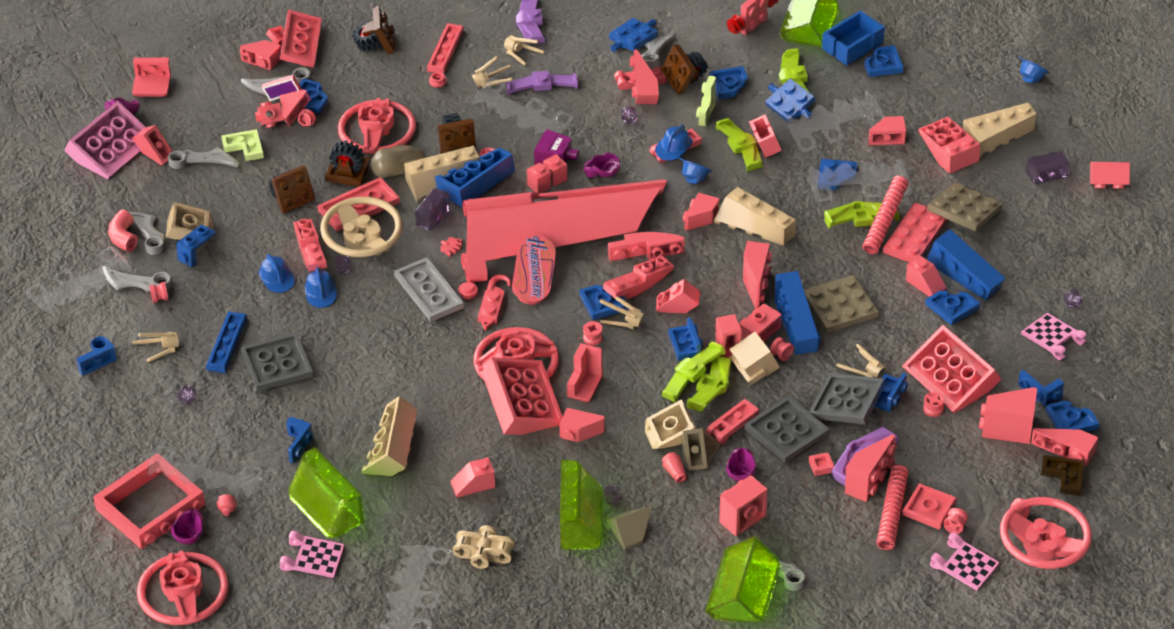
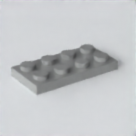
M428 258L394 271L395 278L430 322L464 308L463 301Z

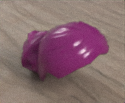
M120 97L105 102V109L107 110L116 101H119L132 115L138 112L140 108V103L134 99L128 102Z
M609 152L595 155L585 163L584 173L589 178L598 175L604 178L615 176L621 168L620 160L616 155Z
M742 447L734 450L726 465V472L731 479L739 482L750 475H755L756 463L753 453L749 449Z
M197 510L185 511L171 526L172 536L181 544L190 545L196 543L202 535L204 516Z

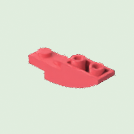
M301 219L298 222H293L306 269L308 268L310 272L314 271L316 267H319V269L327 268L326 259L319 244L312 219Z
M640 232L624 234V240L608 243V257L610 261L647 255L649 260L659 256L664 257L684 253V237L669 233Z
M659 256L635 265L631 273L604 282L603 289L614 298L625 296L627 299H630L662 280L674 269V265L663 256Z

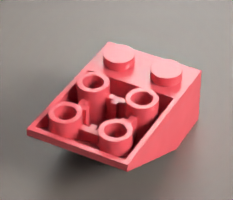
M945 117L918 129L938 164L949 174L979 162L980 143L951 118Z
M747 241L744 251L743 282L756 309L765 301V292L763 291L768 289L769 279H767V276H771L772 266L769 263L772 261V252H769L770 244Z
M892 434L854 454L846 466L845 494L865 502L868 501L871 495H875L878 484L885 480L888 469H891L895 464L894 453L897 448L895 435Z

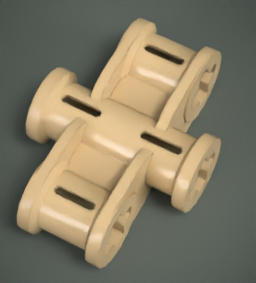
M484 525L479 528L478 533L459 531L456 536L457 543L452 551L459 558L471 559L470 562L474 567L485 569L488 567L489 561L502 564L509 563L512 558L510 553L515 546V541L508 536L497 535L495 528Z

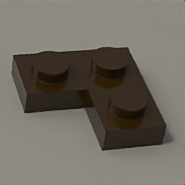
M1043 455L1041 475L1061 478L1060 493L1080 496L1084 460Z

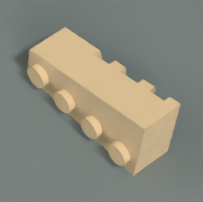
M1024 103L963 120V130L980 143V157H982L983 153L987 151L990 153L995 150V147L1001 144H1008L1010 139H1017L1035 130L1037 113L1029 103Z

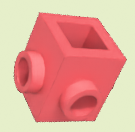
M271 101L261 103V107L257 108L258 112H255L257 123L260 122L261 126L266 125V128L277 126L276 123L284 120L280 103L271 104ZM266 112L270 113L271 117H268Z

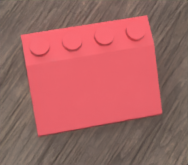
M944 325L902 365L927 390L942 394L944 405L953 413L958 412L989 393L1001 380L995 369Z
M491 357L482 370V375L503 434L524 435L559 426L563 416L542 360Z

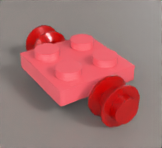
M747 0L741 5V17L733 15L732 19L727 20L728 30L734 34L742 33L747 35L767 19V8L773 7L779 0Z

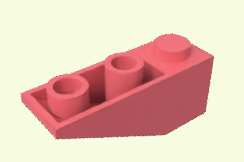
M634 50L633 56H630V67H633L631 82H634L635 86L632 87V97H635L636 104H657L659 97L658 80L638 50Z
M1034 428L1031 444L1065 458L1084 460V466H1087L1097 450L1099 437L1082 430Z

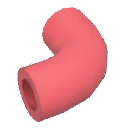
M122 209L110 222L108 235L114 245L127 252H132L137 245L138 238L136 235L129 233L127 229L134 223V218L128 211Z

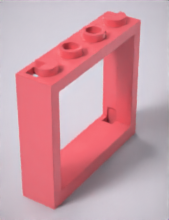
M158 453L93 496L96 510L141 549L153 543L154 540L164 533L169 532L171 526L182 513L187 510L199 511L200 508L205 506L203 491ZM162 473L183 490L188 497L139 529L119 512L114 505Z

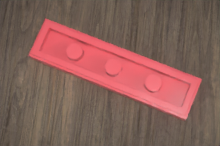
M447 23L429 61L427 72L445 73L463 34L464 26Z

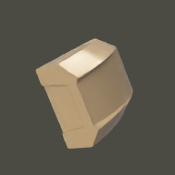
M176 202L173 203L167 221L166 238L181 240L200 225L214 230V221L210 211Z
M682 400L646 418L645 433L652 449L682 444V431L697 429L690 412Z

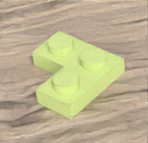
M709 76L707 82H704L702 85V93H704L702 106L698 107L696 117L699 118V125L706 126L716 104V77Z
M257 129L222 135L225 152L243 150L246 161L264 158Z

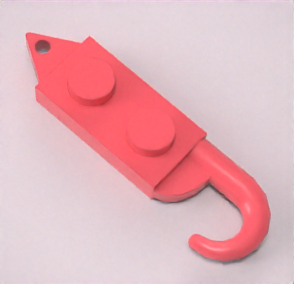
M495 275L489 280L478 314V322H481L484 330L498 322L505 296L504 291L495 286L500 280L506 281L507 285L511 286V280L506 275Z

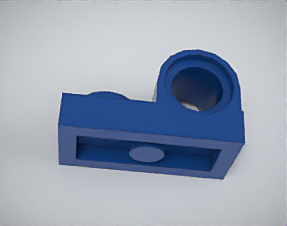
M98 336L92 339L90 344L92 351L76 358L78 370L82 376L117 361L115 347L106 337Z

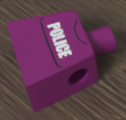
M548 129L545 130L534 149V164H543L544 160L556 154L565 163L568 159L577 161L579 150L572 149V139Z

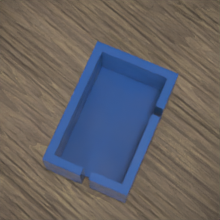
M858 11L823 32L822 49L832 56L836 55V59L847 66L870 52V48L873 50L884 43L885 26L862 11Z

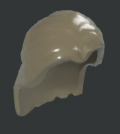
M397 145L392 148L380 149L371 160V170L375 176L381 178L402 175L405 173L404 163L425 158L424 152L410 145Z

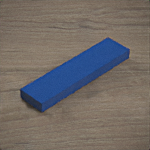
M228 311L207 361L206 370L226 372L247 321V314Z

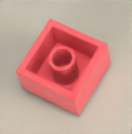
M751 475L744 480H740L735 486L725 490L720 495V523L735 536H738L766 516L767 488Z

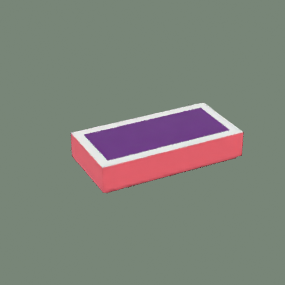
M294 75L262 85V89L269 101L279 99L280 95L302 89Z

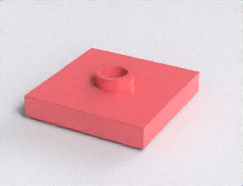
M919 483L904 507L902 516L940 530L944 520L948 517L949 510L956 504L957 498Z

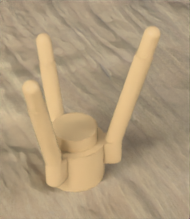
M511 35L507 37L504 43V48L507 50L506 53L513 56L524 66L527 63L515 54L520 52L522 48L542 54L545 53L544 50L522 44V42L538 44V40Z
M496 56L476 70V74L472 75L478 88L512 81L513 78L488 81H490V77L511 68V65H507L489 74L486 71L483 72L498 59Z
M618 296L615 299L630 310L627 311L605 300H600V303L625 314V321H628L624 323L601 320L600 323L627 327L632 330L634 326L639 328L644 317L641 310L633 307Z
M176 332L139 333V337L161 338L132 341L133 345L162 342L163 348H167V350L148 358L147 362L156 360L168 353H173L175 348L179 347Z
M856 344L859 353L869 361L866 366L867 373L846 365L836 364L837 367L873 378H882L887 369L860 344Z

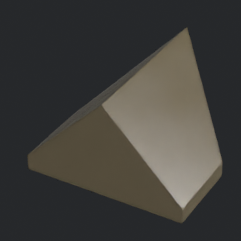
M703 428L682 431V452L687 471L708 468L721 446Z
M652 506L624 512L607 519L608 525L624 550L643 543Z

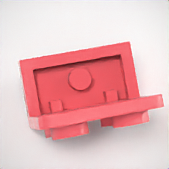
M134 58L135 80L132 90L133 96H167L171 79L169 58Z

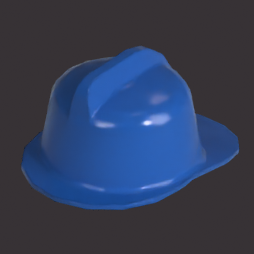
M1018 56L1023 60L1020 74L1025 82H1040L1045 74H1049L1043 67Z
M681 124L679 127L674 126L667 129L664 137L655 147V153L660 159L666 161L678 159L690 148L692 139L685 126Z
M679 157L684 162L682 175L688 183L697 184L698 182H703L708 173L712 172V170Z
M267 254V258L262 262L258 272L260 278L270 291L277 293L288 291L295 282L292 272L284 259Z
M316 267L315 271L307 276L305 292L308 303L317 308H324L333 304L337 293L335 282L327 271Z

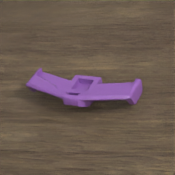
M522 0L519 13L516 16L517 26L520 28L524 38L545 43V37L538 25H543L541 9H536L539 0Z
M549 71L532 72V76L506 82L508 95L532 87L534 91L552 90L551 85L578 88L576 73H573V76L549 74Z
M881 427L857 440H853L846 446V450L832 469L834 479L845 486L846 466L854 454L895 434L885 427ZM895 435V443L898 442L899 437Z

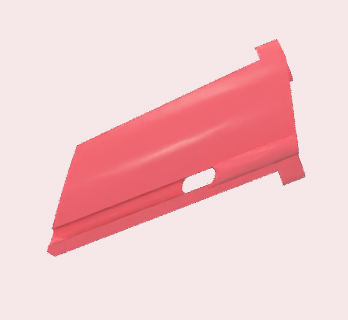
M653 180L539 194L529 192L463 200V213L467 217L466 253L461 254V263L463 270H465L467 282L487 281L486 261L517 255L520 242L530 235L544 236L556 248L637 232L656 196L662 194L668 180ZM551 197H558V198H559V199L547 200V201H538V202H534V201H533V199H542V198H551Z

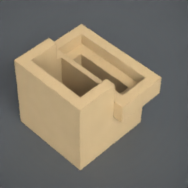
M756 332L730 349L733 355L729 358L750 386L780 368L771 351Z

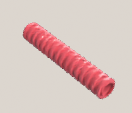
M895 176L883 203L879 208V212L863 243V249L869 254L878 253L909 185L908 180L902 176Z
M894 465L890 471L877 538V546L883 550H891L895 547L909 473L908 469L902 465Z

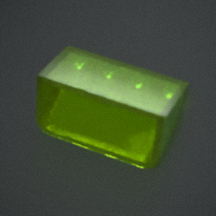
M791 0L780 30L782 39L786 42L822 47L823 32L832 28L835 24L839 12L838 1Z
M316 447L305 452L288 488L290 499L329 538L339 537L365 522L361 493Z
M561 460V549L598 548L602 543V486L578 461Z
M756 536L725 548L705 612L714 620L757 623L765 619L779 574L780 561Z

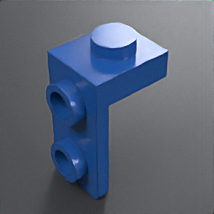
M200 225L177 242L178 260L190 267L196 265V249L215 236V231Z
M1025 370L1020 371L1018 384L1022 389L1037 388L1036 401L1040 402L1043 406L1046 407V405L1060 400L1063 396L1064 382L1061 379H1057L1044 387Z
M290 416L286 421L288 435L296 439L289 447L288 454L289 461L294 463L297 458L302 456L307 444L312 442L313 433L311 423Z

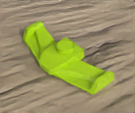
M787 49L782 55L781 71L779 73L780 82L784 85L791 78L808 91L803 82H807L808 78L805 66H798L799 49Z
M729 118L716 122V129L729 137L728 145L735 154L742 153L747 172L763 167L757 147L758 142L753 135L743 132Z
M855 201L824 212L825 223L828 229L851 220L855 227L873 225V218L877 216L882 203ZM898 210L896 211L895 216L893 217L895 221H899L900 214Z
M712 341L706 349L694 357L682 360L675 367L676 372L665 390L662 391L661 396L676 403L687 382L695 383L705 373L706 364L719 355L725 354L724 347Z
M718 356L712 360L710 374L704 373L700 377L696 387L698 392L691 399L687 400L688 409L702 412L716 396L726 392L729 387L730 358Z

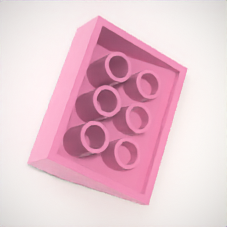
M116 101L70 139L64 151L78 164L109 179L141 152L132 138L146 127L119 101Z

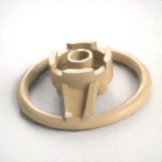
M353 197L331 207L322 219L320 230L323 240L334 251L350 257H370L374 255L379 256L382 252L389 251V248L398 241L402 233L403 223L399 212L388 202L373 197ZM370 204L388 211L395 221V230L390 239L384 241L381 238L379 224L370 219L368 215L360 216L352 205ZM336 213L343 226L346 248L333 241L328 232V224Z

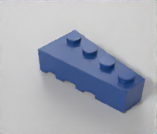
M498 148L480 156L478 161L465 163V167L458 170L456 168L449 170V174L445 176L441 174L435 176L438 194L463 208V200L478 198L515 172L513 154Z
M950 229L935 240L927 258L929 262L935 265L937 270L984 300H987L1000 290L1005 280L1004 276Z
M798 271L777 274L775 276L774 302L778 312L782 314V322L790 343L794 346L795 355L818 351V343L821 342L819 331H816L815 321L812 318Z

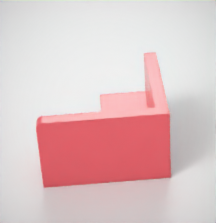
M580 343L574 355V371L567 383V397L590 402L603 377V350Z

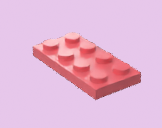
M288 9L279 59L313 68L322 18Z
M380 177L324 202L317 207L318 212L324 217L331 207L349 198L373 197L384 200L392 206L399 204L400 198ZM370 204L352 205L360 216L368 215L370 217L385 210ZM336 213L331 218L329 224L338 232L343 229V226Z
M914 202L884 245L883 253L909 263L919 255L923 257L948 219L927 210L926 206Z

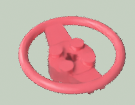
M377 98L376 100H369L354 105L342 115L338 123L340 139L343 143L344 140H348V143H350L352 140L346 135L345 125L348 119L358 112L359 126L364 134V146L359 145L358 149L362 148V152L365 154H375L383 148L406 145L416 131V120L412 112L402 104L390 101L387 98L386 100ZM393 109L400 111L409 121L408 132L399 141L379 147L382 136L388 135L389 130L394 125Z
M511 327L498 330L485 337L477 346L473 359L477 374L484 380L482 370L491 357L534 360L535 357H551L550 365L546 370L547 376L550 378L558 366L559 355L553 341L543 333L530 328ZM499 339L496 342V346L482 356L485 348L493 341Z
M1035 497L1020 501L1005 513L1000 524V535L1006 549L1021 562L1037 568L1057 569L1072 565L1083 558L1092 542V531L1087 518L1076 507L1055 498ZM1047 505L1063 509L1078 520L1083 529L1084 538L1079 540L1066 537L1065 528L1042 518L1036 519L1033 523L1018 514V512L1027 507ZM1008 529L1023 542L1027 555L1017 549L1012 543Z
M183 551L175 554L168 553V556L154 562L142 574L137 587V598L143 611L152 619L168 625H188L208 618L222 606L228 594L229 580L224 568L209 556ZM188 560L202 562L210 566L220 579L221 587L216 600L199 613H197L196 597L200 596L201 588L203 587L202 572L198 563L195 564ZM165 565L167 566L163 571H160L161 589L169 601L175 602L180 617L167 616L157 612L149 605L146 599L145 589L150 577Z

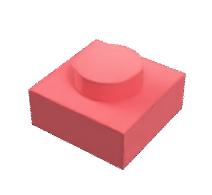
M277 26L268 29L266 35L273 43L281 45L284 28Z
M828 452L809 456V464L814 476L832 473L834 465Z

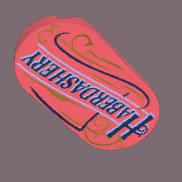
M530 235L520 242L515 263L512 290L521 302L535 305L545 300L551 288L556 251L553 243L541 235Z

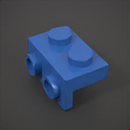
M691 317L687 318L686 326L668 329V335L678 361L692 358L700 353V349H703L702 338H698V328L696 324H693Z
M902 373L900 378L888 374L883 375L882 378L885 380L886 385L874 407L891 412L894 405L897 406L899 404L901 394L906 392L909 384L906 381V373Z

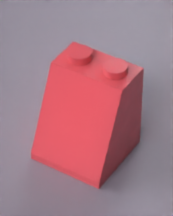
M1033 387L987 396L986 404L982 403L981 415L984 417H980L979 429H983L982 437L1030 444L1037 388Z

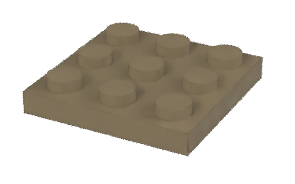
M953 183L928 204L927 210L976 232L1001 211L1003 204L994 198L980 194L978 191L970 190L962 184Z
M854 275L804 290L809 308L826 333L877 318L879 315V311Z

